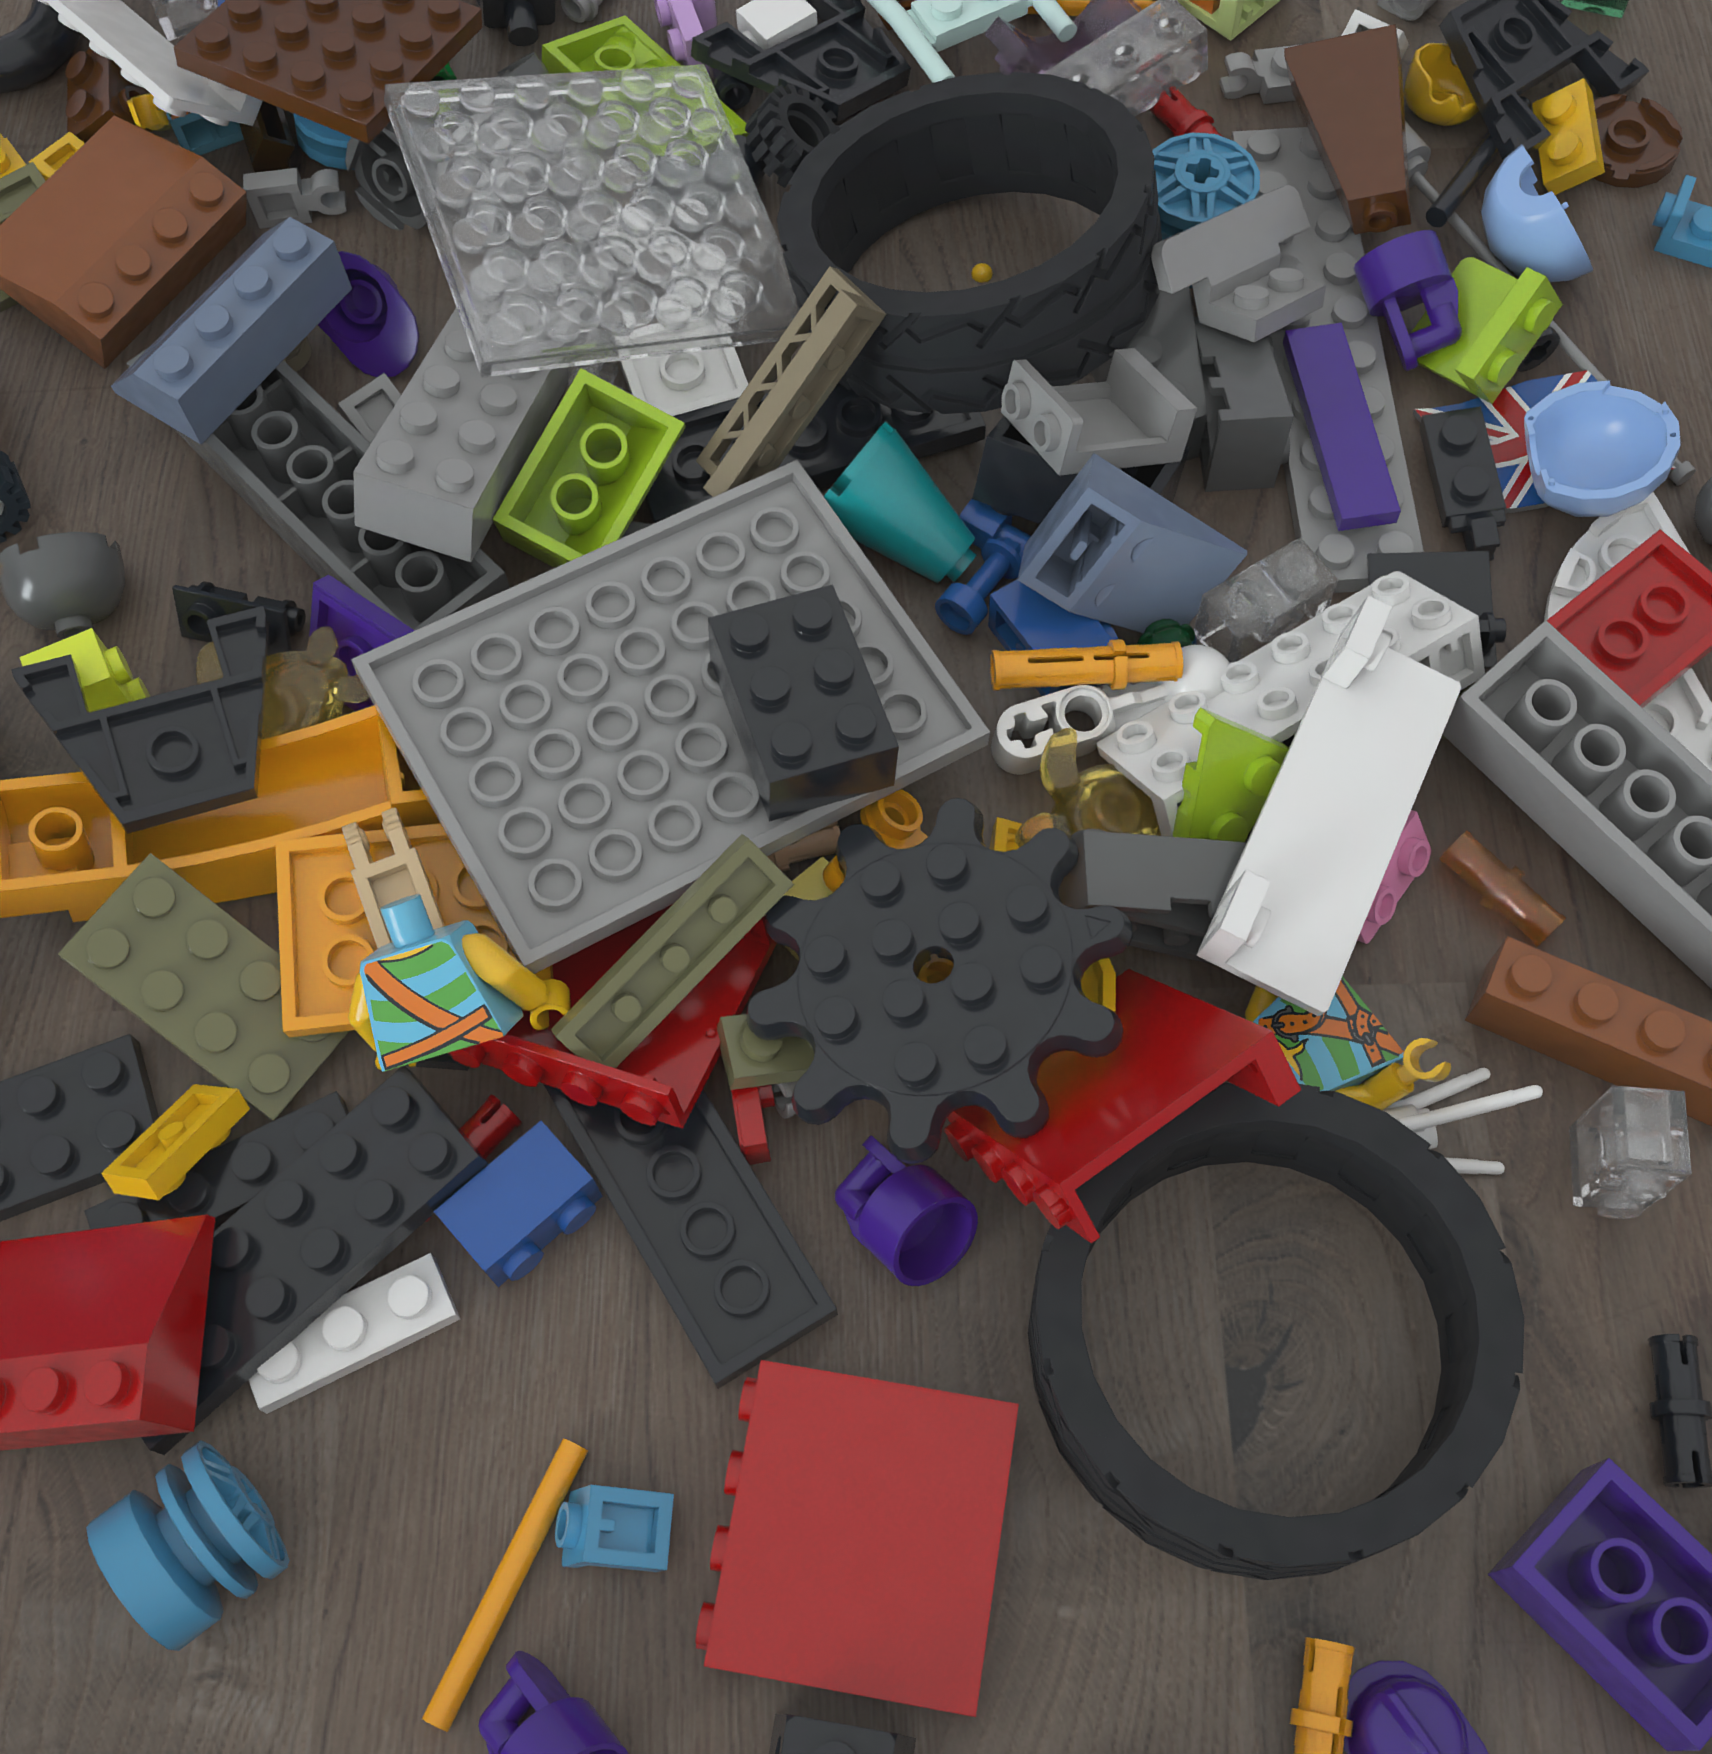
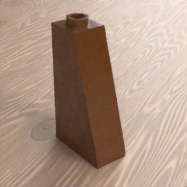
M1396 24L1284 48V57L1293 95L1354 234L1379 233L1394 227L1410 225L1411 207L1402 62Z

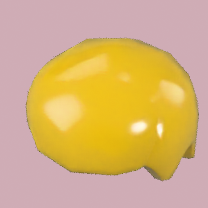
M1427 43L1415 51L1409 65L1403 92L1407 106L1424 121L1441 126L1459 125L1472 118L1479 109L1459 67L1451 59V50L1448 44Z

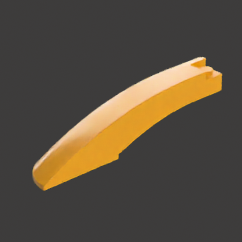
M374 705L310 727L262 739L258 798L128 834L82 772L0 780V918L68 910L73 922L88 921L150 853L214 903L276 893L275 841L343 834L342 826L353 822L358 823L360 829L364 831L383 829L381 812L394 807L397 808L405 827L438 824L440 821Z

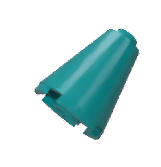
M886 421L824 495L828 504L855 541L935 583L941 581L945 575L954 582L976 557V554L969 549L975 540L974 535L897 430Z

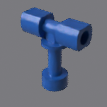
M971 499L960 514V518L975 537L972 544L981 548L984 563L966 585L952 583L935 603V610L941 621L953 631L963 635L972 634L987 616L988 608L984 599L1003 577L1007 579L1018 578L1024 547L1031 537L1012 526V516L1002 515L994 511L990 505Z

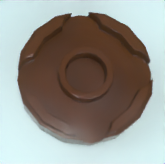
M1613 94L1595 99L1594 106L1605 173L1594 177L1595 180L1615 187L1639 188L1657 183L1671 172L1681 150L1680 143L1683 136L1681 126L1670 111L1656 101L1643 97L1640 103L1626 101L1628 96L1626 94Z

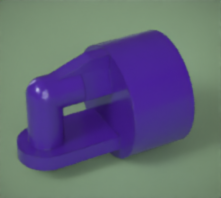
M1421 230L1402 235L1376 247L1356 262L1353 269L1371 316L1385 317L1398 356L1406 372L1418 367L1417 358L1455 344L1460 339L1462 327L1458 319V289L1435 231ZM1424 303L1431 325L1408 334L1401 311Z
M870 1135L862 1144L869 1152L837 1187L835 1201L844 1211L853 1236L900 1282L908 1286H922L934 1282L954 1268L971 1246L978 1225L976 1208L935 1169L927 1165L906 1167L877 1139Z
M517 1651L506 1664L510 1679L479 1719V1732L486 1742L489 1754H628L625 1747L589 1701L579 1697H570L553 1673L542 1662L524 1651ZM532 1706L536 1712L519 1726L518 1722Z

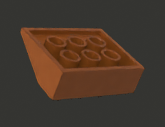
M114 115L0 225V289L106 369L246 225L247 192L202 156Z

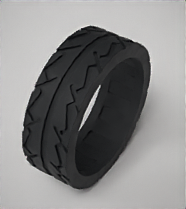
M1001 72L958 76L919 86L920 90L913 92L907 90L870 106L840 125L839 128L841 129L835 134L830 133L804 157L788 182V185H791L789 192L783 193L777 216L780 245L785 251L783 252V257L793 292L796 295L798 310L801 309L830 266L839 269L886 313L885 318L839 381L849 391L853 389L858 396L889 408L929 414L932 410H936L941 414L986 412L1002 408V392L1008 383L1014 360H1027L1051 386L1070 385L1111 359L1112 356L1109 354L1115 349H1122L1146 323L1159 294L1154 293L1158 284L1151 259L1154 245L1162 241L1154 154L1142 124L1123 103L1095 87L1090 90L1084 83L1051 74L1011 72L1010 75H1004ZM1006 192L1046 194L1073 201L1100 215L1095 224L1070 247L1041 265L1005 280L977 287L937 292L895 290L859 280L848 273L865 250L882 235L902 222L941 204L976 195ZM838 290L825 307V312L839 293Z
M1222 1083L1075 1189L1079 1199L1100 1235L1128 1202L1164 1179L1202 1166L1249 1162L1290 1168L1324 1181L1367 1208L1400 1242L1424 1282L1438 1325L1441 1374L1435 1411L1416 1455L1387 1490L1369 1502L1339 1513L1296 1517L1238 1509L1191 1489L1151 1460L1116 1419L1094 1377L1082 1330L1081 1281L1086 1260L1095 1242L1091 1244L1066 1225L1059 1230L1052 1224L1050 1225L1042 1246L1035 1275L1027 1334L1034 1388L1038 1398L1041 1399L1038 1402L1056 1447L1089 1494L1098 1503L1103 1505L1102 1508L1145 1543L1196 1567L1248 1578L1274 1580L1327 1574L1419 1535L1466 1496L1469 1486L1473 1488L1504 1442L1520 1391L1519 1377L1515 1375V1372L1523 1374V1309L1512 1263L1502 1251H1499L1506 1247L1483 1202L1442 1154L1428 1149L1431 1145L1429 1142L1387 1112L1336 1091H1320V1087L1299 1084L1301 1091L1278 1107L1232 1083Z

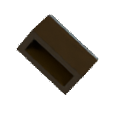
M262 101L253 126L239 123L255 173L290 169L288 161L295 145L284 111L277 106Z

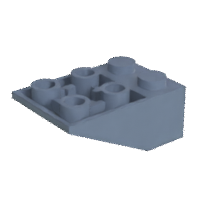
M1093 453L1026 542L1018 581L1068 612L1144 633L1150 624L1161 619L1175 620L1179 622L1180 626L1182 624H1189L1247 556V550Z

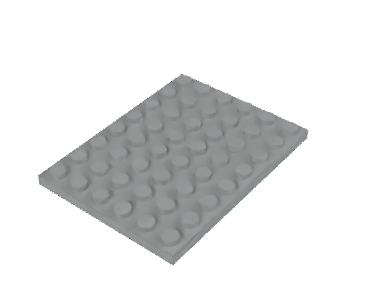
M798 460L351 659L356 674L516 959L534 974L674 904L741 834L748 837L766 856H769L987 746L990 736L989 729ZM833 584L899 745L895 784L888 788L769 822L710 662L708 618Z

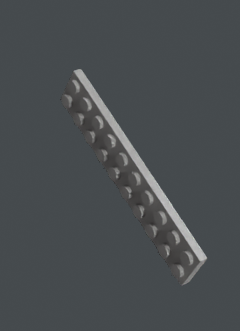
M1308 127L1232 131L1231 140L1237 142L1252 155L1260 170L1258 197L1274 189L1291 185L1298 191L1310 223V229L1278 243L1281 251L1279 268L1297 269L1304 273V278L1326 285L1322 308L1268 335L1271 336L1273 341L1274 358L1294 415L1289 432V461L1287 464H1283L1304 592L1305 595L1359 592L1369 586L1368 553L1424 552L1377 316L1370 315L1353 269L1356 262L1364 256L1361 235H1355ZM1342 322L1401 509L1397 523L1338 531L1282 342L1286 330Z

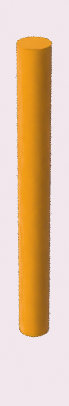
M562 1439L422 1717V1720L443 1731H449L588 1453V1450L567 1439Z

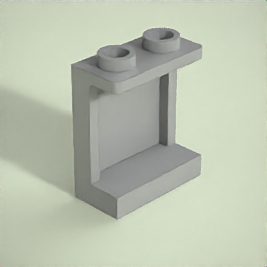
M1135 348L1116 349L1114 351L1105 382L1051 386L1027 360H1014L1008 383L1002 392L1001 413L1059 476L1079 473L1093 453L1119 469L1181 462L1197 412V407Z

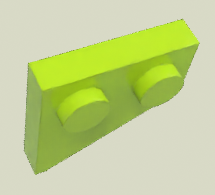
M1200 707L1195 714L1193 727L1202 733L1197 762H1189L1185 765L1182 781L1184 797L1177 809L1172 836L1245 842L1258 819L1289 747L1275 739Z

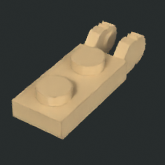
M396 807L381 812L383 817L382 826L395 854L376 862L372 860L367 836L364 830L360 829L358 823L353 822L342 826L343 835L355 867L354 870H351V874L377 948L392 942L380 908L407 896L421 895L433 929L445 926L420 855L415 847L412 848L407 831Z

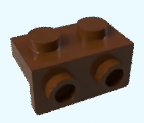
M91 48L85 52L79 51L70 59L65 72L67 77V105L65 109L67 133H73L86 143L114 115L135 125L127 101L133 97L150 92L125 79L120 74L122 68L113 60L99 55ZM148 128L145 129V130H147V131H149V132L152 133V130H151V129H148Z

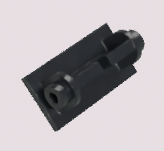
M206 581L201 582L198 586L191 585L189 588L179 585L173 586L172 590L182 637L213 643L207 620L264 606L269 623L267 656L288 661L292 660L290 633L292 631L300 632L304 627L306 619L304 609L297 608L294 601L288 599L279 601L257 596L251 602L248 601L247 593L216 587L213 583Z

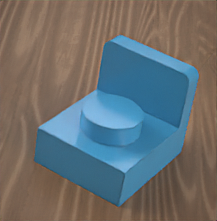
M1685 175L1677 193L1666 192L1656 212L1652 225L1661 227V231L1653 251L1712 268V207L1689 200L1697 178Z
M588 1485L571 1491L568 1502H563L559 1509L555 1526L556 1546L563 1548L562 1566L579 1568L590 1565L650 1572L666 1571L668 1567L674 1494L600 1485Z

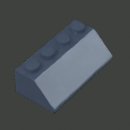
M291 217L263 233L111 385L113 391L202 445L352 290L335 242Z

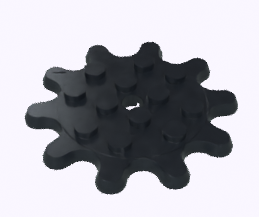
M962 798L950 799L940 807L931 835L921 844L906 849L889 847L875 829L863 824L850 825L841 832L836 846L838 861L845 872V880L841 886L828 897L818 900H803L785 895L766 913L764 920L765 930L770 938L778 944L794 950L799 957V964L794 974L787 981L755 994L751 998L747 1009L746 1021L749 1029L758 1038L777 1040L784 1037H800L807 1040L813 1048L814 1059L808 1070L796 1083L791 1099L793 1110L802 1121L814 1125L824 1124L835 1118L844 1107L854 1101L862 1099L874 1100L883 1105L888 1112L887 1144L892 1154L900 1161L909 1164L922 1163L933 1156L938 1150L942 1127L946 1118L953 1111L964 1106H978L986 1109L994 1116L999 1127L1006 1134L1015 1138L1030 1137L1045 1127L1049 1119V1106L1037 1082L1038 1069L1043 1061L1053 1053L1060 1051H1075L1095 1058L1107 1056L1115 1051L1122 1042L1124 1031L1121 1019L1116 1012L1086 998L1082 991L1081 981L1084 972L1091 964L1100 959L1114 957L1122 953L1129 947L1133 938V927L1128 916L1117 908L1098 906L1089 909H1074L1061 902L1059 887L1064 877L1075 867L1079 856L1076 842L1069 834L1057 828H1047L1038 832L1029 842L1018 849L1006 852L991 850L986 847L983 841L985 827L983 814L977 806ZM937 954L938 958H945L954 963L951 974L945 980L938 983H926L918 979L921 968L931 960L930 955Z

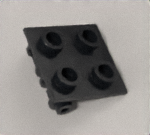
M1489 551L1367 554L1369 585L1382 576L1394 571H1400L1478 615L1484 669H1491L1497 664L1496 643H1503L1505 641L1507 628L1505 619L1495 618L1493 614Z

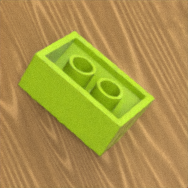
M580 368L492 519L503 541L556 568L621 539L684 431L685 423Z

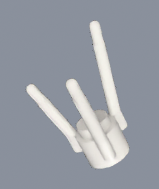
M1484 1067L1453 1078L1404 1100H1399L1383 1111L1429 1142L1431 1145L1428 1149H1433L1438 1145L1437 1125L1537 1099L1542 1096L1543 1089L1539 1085H1531L1433 1111L1424 1108L1489 1079L1491 1073L1489 1069ZM1446 1158L1459 1174L1500 1175L1505 1170L1503 1163L1498 1161Z

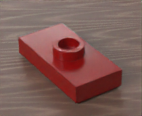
M772 1085L731 1090L742 1154L749 1165L770 1162L771 1157L763 1108L775 1106Z

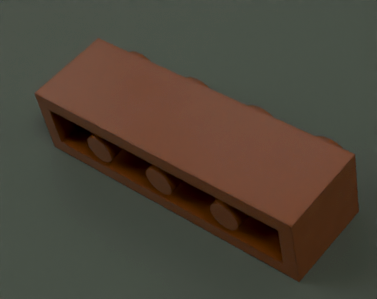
M1506 937L1485 967L1465 1021L1712 1126V1021L1511 937Z

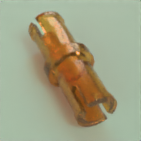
M1468 830L1439 858L1443 864L1446 863L1483 897L1479 903L1485 909L1490 911L1494 907L1516 928L1529 937L1536 947L1566 919L1563 914H1559L1545 899L1522 880L1525 873L1516 865L1512 869L1508 868L1492 852L1480 844Z

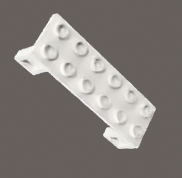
M38 0L55 9L59 13L58 20L62 24L87 37L90 40L89 47L94 52L118 64L122 68L120 74L125 79L149 91L154 96L153 103L163 111L178 117H185L187 112L199 114L206 120L221 126H228L229 121L253 126L262 100L178 67L173 48L174 45L121 0Z
M1394 571L1376 579L1373 584L1340 603L1329 606L1322 613L1293 630L1277 636L1272 642L1239 661L1228 664L1225 673L1221 677L1224 691L1217 696L1206 700L1205 695L1199 691L1180 692L1173 696L1170 701L1140 718L1124 724L1117 731L1097 742L1099 755L1152 798L1161 836L1173 837L1177 809L1184 797L1182 781L1185 765L1189 762H1197L1202 733L1193 727L1195 714L1200 707L1279 742H1283L1295 735L1340 633L1368 595L1392 606V610L1382 630L1383 633L1391 636L1388 648L1458 681L1461 684L1462 690L1485 675L1478 615L1406 574ZM1227 674H1231L1233 679L1227 678Z
M1369 595L1340 633L1196 955L1317 1016L1323 1015L1331 1005L1461 690V684L1458 681L1388 648L1391 636L1383 633L1382 630L1392 610V606Z

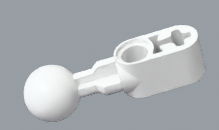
M1188 645L1182 647L1183 675L1182 678H1177L1178 681L1176 682L1174 680L1141 682L1134 685L1127 683L1126 688L1121 690H1111L1109 684L1096 687L1077 685L1016 704L1005 710L999 718L991 744L992 756L998 766L1006 772L1022 775L1087 755L1097 748L1098 741L1114 733L1124 724L1134 721L1170 701L1173 696L1180 692L1199 691L1205 695L1206 700L1217 696L1224 691L1221 677L1230 663L1224 655L1211 647ZM1227 674V678L1232 680V675ZM1070 711L1085 712L1094 721L1095 728L1086 732L1077 731L1067 723L1065 714ZM1047 720H1048V721H1049V729L1043 731V729H1044V727H1045V724H1046V722H1047ZM1013 731H1019L1023 739L1034 737L1031 747L1025 748L1021 740L1010 741Z

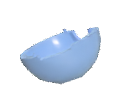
M1521 144L1503 160L1485 190L1481 214L1489 250L1517 277H1520L1526 267L1545 275L1549 282L1574 280L1592 272L1593 267L1564 211L1569 205L1567 202L1560 204L1553 191L1544 195H1538L1533 185L1538 181L1531 168L1534 162Z
M1610 381L1577 383L1550 393L1527 411L1524 417L1527 455L1538 496L1548 506L1575 517H1608L1644 501L1667 479L1681 445L1679 421L1665 401L1663 404H1660L1642 392L1610 386Z

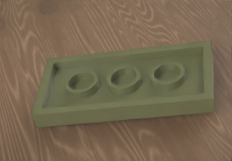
M152 853L142 861L58 953L59 957L226 1087L239 1089L245 1101L270 1121L276 1120L350 1032L343 1031L288 1037L283 1032L280 954Z

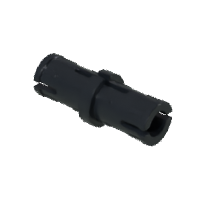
M1679 1334L1651 1336L1648 1338L1652 1352L1657 1400L1650 1402L1649 1405L1651 1418L1659 1421L1665 1475L1663 1477V1484L1673 1488L1679 1487V1483H1682L1683 1488L1712 1487L1706 1421L1712 1419V1407L1709 1401L1703 1400L1697 1346L1699 1345L1698 1338L1686 1334L1682 1336L1683 1341H1680Z

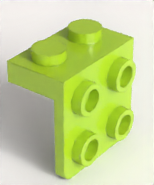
M1467 257L1460 261L1452 273L1458 289V319L1462 327V335L1455 344L1417 358V363L1492 404L1505 385L1514 376L1519 365L1541 334L1548 328L1563 304L1548 278L1539 272L1526 267L1517 279L1479 259ZM1427 311L1423 314L1412 332L1431 325Z

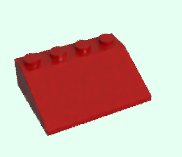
M205 1214L0 1241V1451L194 1432L215 1217Z

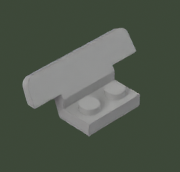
M1286 185L1274 189L1157 242L1152 249L1151 259L1159 290L1174 294L1192 285L1199 323L1251 342H1256L1322 308L1326 285L1304 278V273L1297 269L1279 268L1281 251L1278 243L1311 228L1296 188Z

